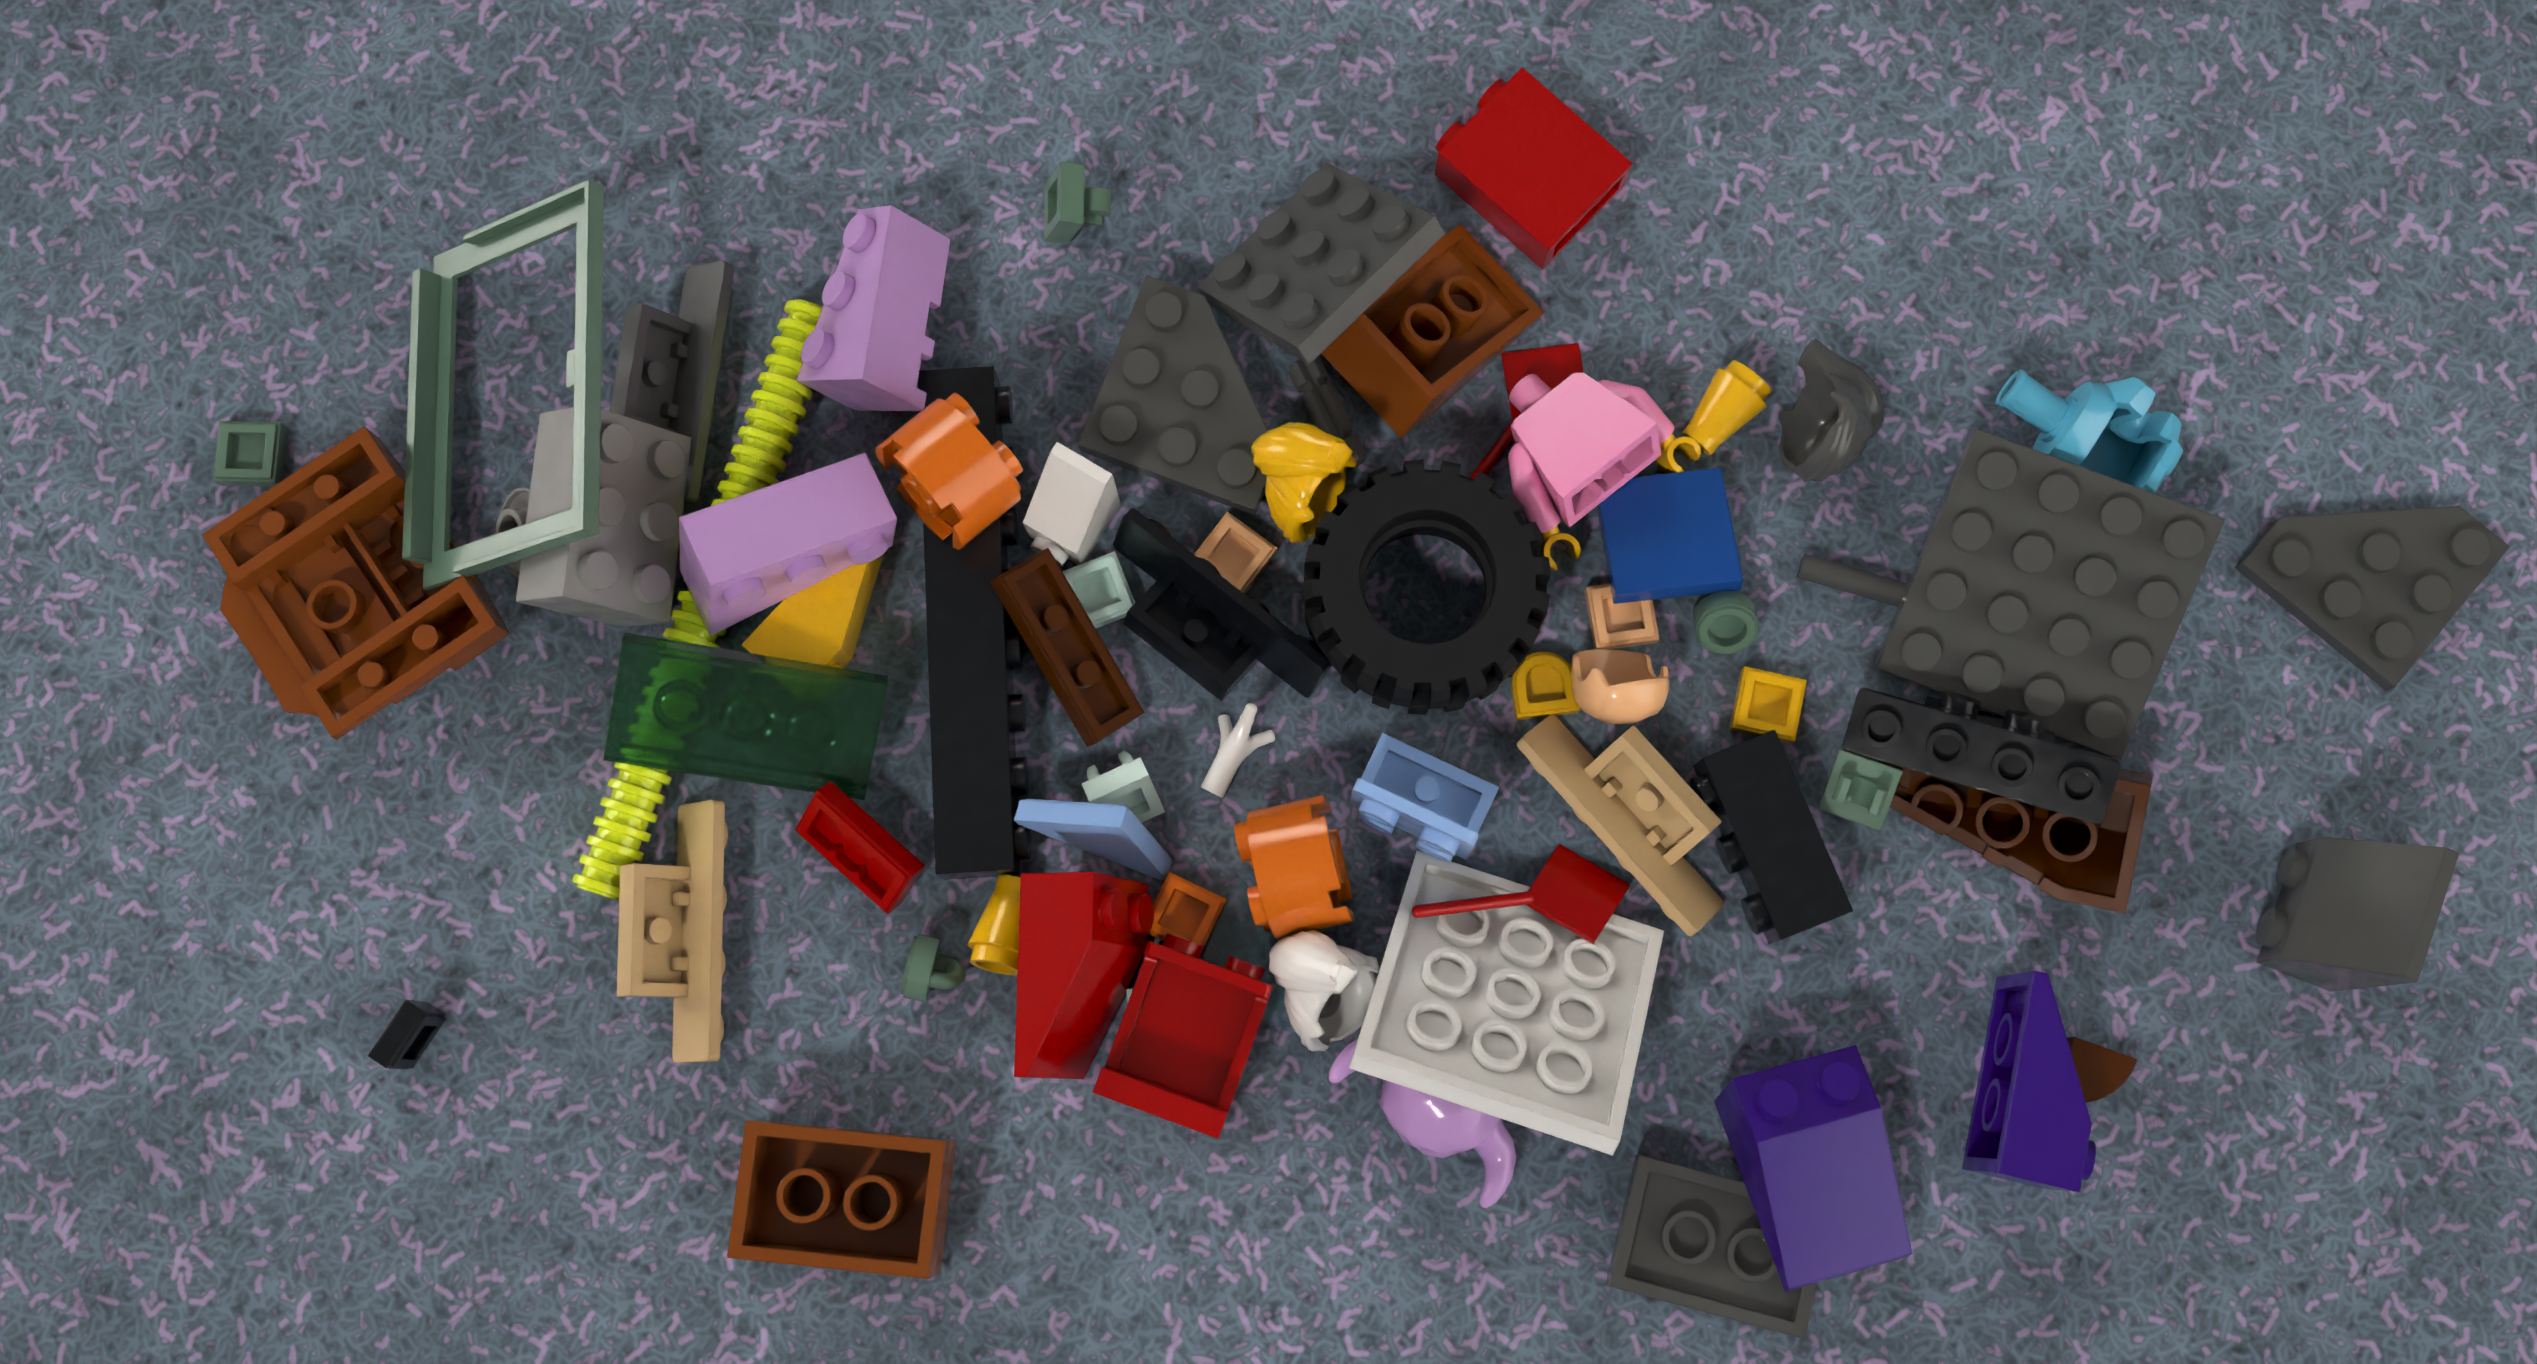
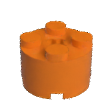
M953 393L946 400L938 398L879 444L875 448V453L884 471L895 464L903 476L901 483L895 488L916 515L942 540L953 533V548L960 550L1020 501L1021 487L1015 477L1023 472V468L1016 456L1004 443L998 440L993 445L990 444L976 427L980 422L972 407L959 394Z
M1325 794L1249 811L1247 813V821L1234 824L1235 838L1241 860L1243 862H1250L1257 882L1256 886L1247 888L1253 921L1256 926L1263 925L1265 932L1272 931L1276 939L1291 936L1302 931H1316L1354 922V912L1347 906L1341 907L1340 904L1342 901L1351 900L1352 892L1338 829L1328 830L1326 816H1320L1332 812Z

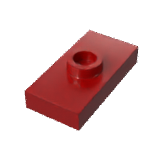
M832 781L816 791L795 828V831L887 914L891 913L903 902L925 867L922 862Z

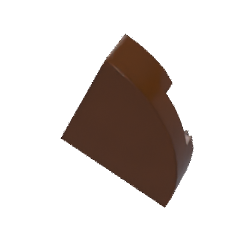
M2067 1037L2085 1102L2096 1101L2115 1092L2126 1082L2136 1065L2137 1059L2077 1037Z

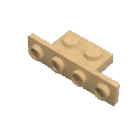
M1555 715L1546 717L1517 742V747L1528 758L1532 767L1546 778L1573 808L1576 816L1593 830L1616 856L1621 866L1639 881L1658 902L1666 916L1675 921L1686 935L1693 936L1724 906L1721 897L1683 857L1722 821L1634 725L1596 759L1593 758Z
M707 800L679 806L677 866L638 863L620 865L617 997L674 998L672 1047L674 1063L717 1062L720 1058V1043L724 1036V1021L721 1015V985L726 965L725 954L722 950L723 912L727 903V893L723 882L724 849L728 840V828L725 822V803L718 800Z

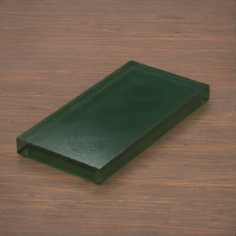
M624 632L603 760L814 793L832 781L849 798L865 800L888 687V676Z

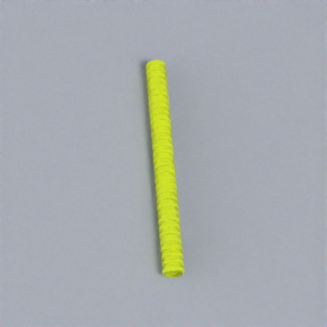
M801 299L788 300L786 302L784 311L788 314V317L779 320L777 328L782 332L781 336H775L772 339L770 345L775 352L774 354H768L764 360L768 371L759 374L757 381L762 387L760 390H754L751 395V400L755 403L754 408H748L744 414L745 419L749 421L748 425L741 426L738 430L737 435L742 441L740 444H734L731 449V454L735 457V460L725 465L724 471L729 475L727 481L721 480L717 489L722 495L720 499L712 500L711 506L779 483L776 475L777 473H783L787 466L782 460L783 456L790 455L793 450V445L789 442L790 437L798 436L800 428L795 423L797 419H803L807 412L802 404L803 402L810 401L813 395L812 390L808 386L796 380L803 363L801 360L803 344L809 334L815 330L823 308L822 306ZM688 587L686 591H679L676 597L681 602L679 610L673 609L671 611L670 618L675 622L672 628H665L663 637L668 639L666 646H660L656 651V655L661 658L659 665H652L649 670V674L654 676L652 684H644L642 692L647 697L644 703L639 702L636 705L635 711L640 713L637 722L632 721L629 724L628 730L633 732L630 741L624 740L621 749L625 750L626 754L623 760L617 759L614 767L619 770L617 778H610L607 786L612 788L609 798L602 797L600 805L605 807L603 816H595L593 824L598 826L595 836L588 835L586 844L591 845L588 855L581 854L579 863L584 864L581 875L575 873L572 878V882L577 884L576 887L618 901L620 865L633 864L635 860L642 861L644 853L639 851L642 841L649 842L651 834L646 832L649 822L656 823L658 815L653 813L656 804H663L665 796L660 794L662 786L670 785L672 777L667 775L669 766L676 767L679 759L674 756L676 747H684L686 740L681 737L683 729H690L693 723L687 717L690 710L695 711L698 709L699 702L694 698L697 692H704L706 683L701 681L704 673H711L713 665L708 660L710 655H717L720 649L715 644L717 636H724L727 630L724 629L709 636Z

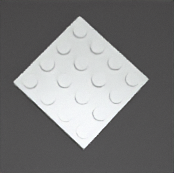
M1416 851L1349 1068L1613 1156L1621 1140L1664 930L1612 914L1599 937L1592 944L1527 905L1415 918L1412 915V908L1415 905L1525 892L1530 888L1454 862L1448 863L1424 852Z

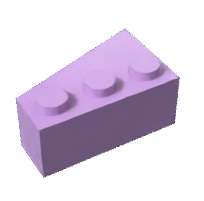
M892 205L858 209L857 214L845 228L843 234V245L845 247L836 272L832 274L824 286L822 292V302L824 305L815 330L809 334L801 350V360L803 363L796 381L857 411H922L925 408L927 393L917 388L921 359L927 361L932 358L935 343L934 340L925 336L929 307L934 310L940 307L950 239Z
M866 453L679 517L680 572L709 636H712L855 564H865L879 558L889 547L893 546L897 517Z

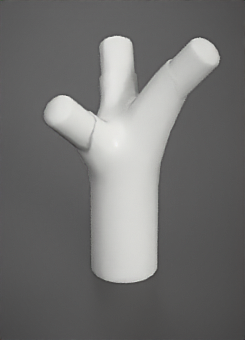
M1248 703L1245 706L1234 728L1232 727L1229 715L1223 714L1218 717L1221 733L1220 747L1201 788L1221 798L1224 797L1237 769L1246 757L1258 747L1275 741V734L1272 730L1249 736L1258 710L1255 704Z

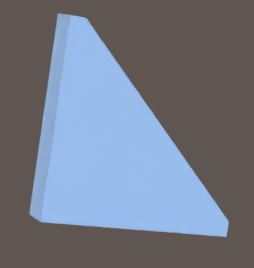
M1042 799L1019 801L1014 818L1018 825L1158 880H1165L1170 871L1172 859L1126 805Z

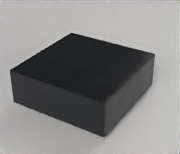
M405 1000L368 1054V1057L388 1069L414 1068L445 1022L446 1018L444 1016L446 1014L428 1002Z

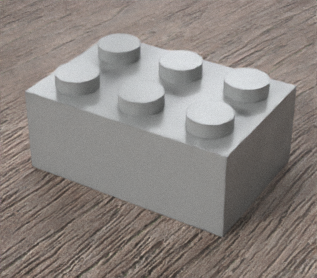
M574 407L540 413L526 524L572 508ZM601 409L599 534L521 559L516 602L621 627L670 623L680 541L679 517L683 515L692 438Z

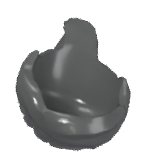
M1815 339L1805 347L1798 361V365L1804 371L1806 386L1801 391L1792 410H1782L1778 416L1782 426V437L1779 444L1780 459L1787 468L1795 472L1804 482L1810 480L1822 482L1828 476L1839 474L1844 469L1853 465L1862 455L1868 440L1880 430L1884 422L1885 405L1877 384L1861 367L1842 358Z

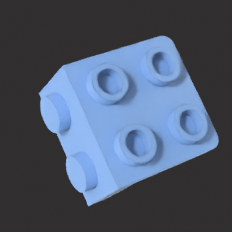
M1382 733L1362 777L1357 779L1352 789L1349 805L1358 809L1359 813L1356 819L1363 824L1388 835H1392L1395 827L1419 837L1415 845L1416 848L1432 857L1450 863L1455 855L1466 859L1479 838L1478 832L1499 787Z

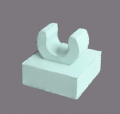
M1126 751L1118 753L1122 765L1101 775L1095 765L1087 768L1088 781L1082 783V786L1090 803L1126 805L1141 823L1165 812L1141 757L1133 760L1132 756Z

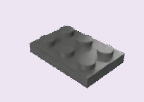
M1636 1154L1606 1285L1805 1339L1817 1283L1785 1292L1745 1183Z

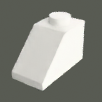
M1056 442L1048 456L1023 520L1029 537L1034 539L1030 546L1031 549L1039 553L1049 548L1056 562L1061 567L1067 559L1077 565L1085 563L1121 506L1113 474Z

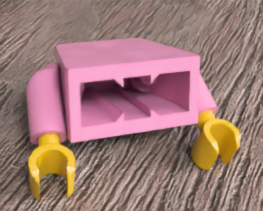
M1582 372L1573 373L1554 389H1551L1536 374H1530L1522 378L1509 395L1510 402L1522 413L1511 424L1515 443L1508 454L1512 492L1524 505L1522 513L1527 523L1536 522L1543 537L1540 546L1541 555L1549 558L1550 570L1558 571L1557 565L1550 555V548L1557 540L1564 542L1568 546L1569 553L1574 560L1579 558L1581 551L1579 542L1575 537L1560 532L1557 525L1561 520L1570 528L1653 461H1656L1657 468L1661 474L1684 472L1682 467L1674 460V449L1680 450L1691 462L1699 460L1701 455V448L1697 441L1690 437L1676 438L1673 435L1675 426L1650 395L1641 387L1604 379L1597 382Z

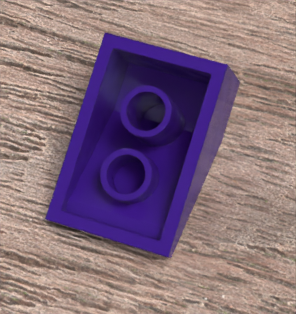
M2034 970L1997 977L1962 1170L2038 1188L2080 1192L2082 1180H2088L2093 1171L2096 1146L2093 1140H2089L2092 1123L2048 973Z
M1856 1045L1736 1077L1729 1082L1714 1100L1785 1292L1895 1261L1913 1254L1882 1109Z

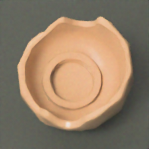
M1592 649L1578 651L1572 656L1571 681L1574 699L1577 705L1593 718L1609 724H1634L1659 713L1663 708L1670 690L1668 667L1661 666L1660 674L1657 677L1654 674L1651 658L1648 654L1624 650Z

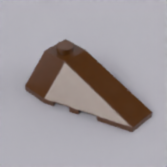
M1904 767L1890 807L1940 835L1945 834L1980 853L1983 859L2000 868L2003 866L2038 885V889L2058 900L2126 914L2154 774L2121 768L2105 819L2100 824L2091 823Z

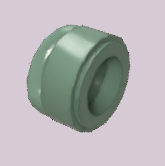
M1727 590L1715 592L1700 599L1693 607V622L1697 641L1703 648L1713 653L1731 654L1740 652L1749 647L1757 638L1759 623L1755 604L1748 596L1742 593Z
M918 934L917 937L914 936L902 982L901 994H903V998L926 1002L931 987L943 990L958 987L966 977L964 966L954 958L938 955L941 938Z

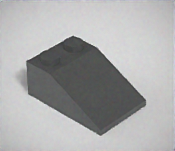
M2318 837L2296 843L2295 848L2291 847L2286 851L2278 865L2276 882L2281 884L2282 888L2275 908H2269L2259 922L2256 931V942L2262 945L2256 963L2330 992L2418 982L2459 852L2446 847Z

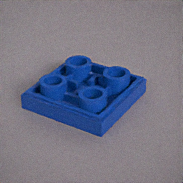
M1721 468L1633 477L1597 506L1613 604L1711 594L1725 590L1738 591L1741 589L1743 577Z

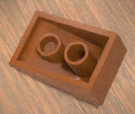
M1460 224L1439 239L1321 354L1402 439L1442 407L1545 312Z

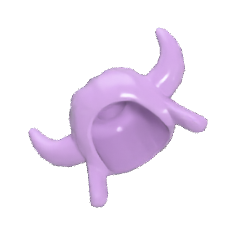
M1358 1039L1348 1044L1335 1059L1328 1075L1331 1083H1338L1356 1071L1350 1069L1349 1066ZM1383 1080L1380 1098L1382 1111L1402 1141L1417 1148L1423 1155L1439 1158L1449 1157L1474 1148L1482 1158L1484 1165V1182L1479 1199L1480 1206L1488 1208L1494 1205L1507 1190L1513 1178L1516 1163L1514 1141L1501 1118Z

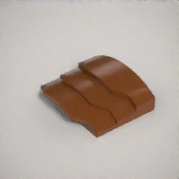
M365 426L202 534L227 573L220 611L257 663L284 711L292 714L319 717L330 736L336 740L389 704L399 703L447 669L458 670L509 635L497 608L476 574L469 577L462 575L451 583L426 590L423 589L424 565L402 559L405 471L380 438ZM451 536L449 550L458 547Z

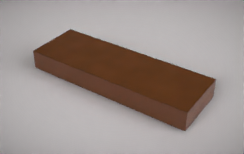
M1049 548L1044 549L990 581L1086 747L1098 743L1145 713Z

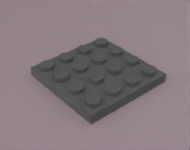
M1972 428L1875 666L1877 669L1939 692L1950 691L1972 697L1981 702L1980 707L2005 716L2007 709H2013L2041 717L2046 720L2044 729L2055 732V735L2121 759L2226 519L1977 428Z

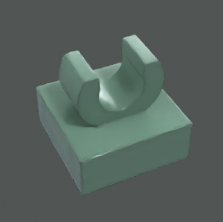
M1061 161L1045 183L1044 241L1069 243L1082 226H1102V216L1111 215V190L1101 187H1085V165Z
M1840 745L1818 809L1881 831L1902 775L1903 767L1846 751Z

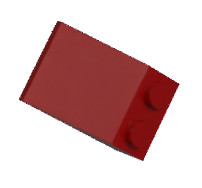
M1097 872L1021 873L1014 1077L1085 1078L1124 997L1126 989L1144 955L1147 945V933L1151 930L1154 921V907L1152 899L1148 895V884Z

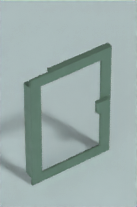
M588 179L464 234L463 241L466 243L434 256L433 273L422 268L412 271L402 559L424 565L423 589L430 590L451 583L462 575L469 577L599 534L601 382H603L604 186ZM577 227L575 349L567 352L566 388L574 391L572 508L449 550L458 278Z

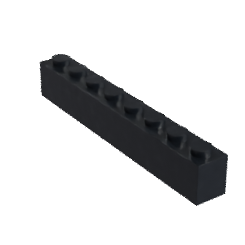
M994 366L919 371L918 389L927 393L925 408L938 398L946 400L953 393H957L967 401L976 413L980 422L976 427L990 444L993 445L998 440L1003 443L1002 424L1013 423L1012 393L1010 386H1001ZM1008 447L1014 454L1013 447ZM1013 507L960 550L953 548V533L942 540L923 522L935 873L944 880L998 877L999 875L1017 876L1021 875L1020 860L1031 859L1030 829L1018 825L1014 821L1018 808L1017 796L1028 795L1029 791L1026 757H1016L1015 732L1026 731L1024 695L1013 694L1012 670L1023 669L1022 636L1019 631H1011L1010 615L990 583L992 579L1010 570L1008 569L1007 546L1018 545L1017 513L1015 507Z

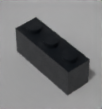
M1775 729L1703 757L1693 766L1697 776L1690 779L1691 788L1722 821L1718 825L1722 836L1715 840L1717 851L1728 873H1739L1748 894L1747 897L1741 899L1742 909L1749 926L1756 935L1764 932L1768 943L1771 944L1853 911Z

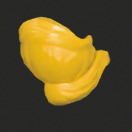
M1288 422L1278 428L1268 430L1259 436L1251 446L1254 465L1261 470L1262 474L1267 475L1265 495L1271 517L1277 527L1283 531V537L1289 539L1293 544L1304 543L1308 538L1314 537L1316 525L1325 511H1333L1337 506V496L1345 490L1346 467H1355L1357 465L1355 458L1352 456V449L1343 439L1328 434L1315 425L1300 422Z

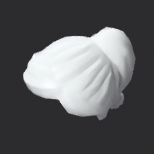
M1315 930L1302 931L1291 936H1285L1271 948L1269 952V971L1274 975L1276 983L1285 988L1284 1003L1290 1024L1300 1036L1301 1043L1307 1046L1308 1050L1326 1051L1330 1046V1042L1342 1040L1362 1026L1376 982L1374 972H1379L1376 957L1364 955L1352 948L1336 945L1333 939Z

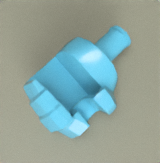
M2019 369L2004 384L1996 398L1997 405L2006 408L2041 432L2033 446L2034 450L2152 493H2156L2162 481L2172 473L2183 453V449L2178 443L2182 423L2171 412L2154 411L2153 413H2146L2156 393L2146 382L2136 377L2104 384L2089 381L2080 385L2063 399L2028 376L2025 371Z

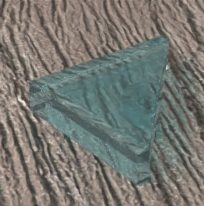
M1236 879L1202 960L1224 968L1228 956H1232L1265 968L1262 982L1274 987L1262 1021L1300 1037L1290 1024L1284 1003L1285 988L1276 983L1274 975L1269 971L1271 945L1263 925L1256 926L1253 921L1246 882Z

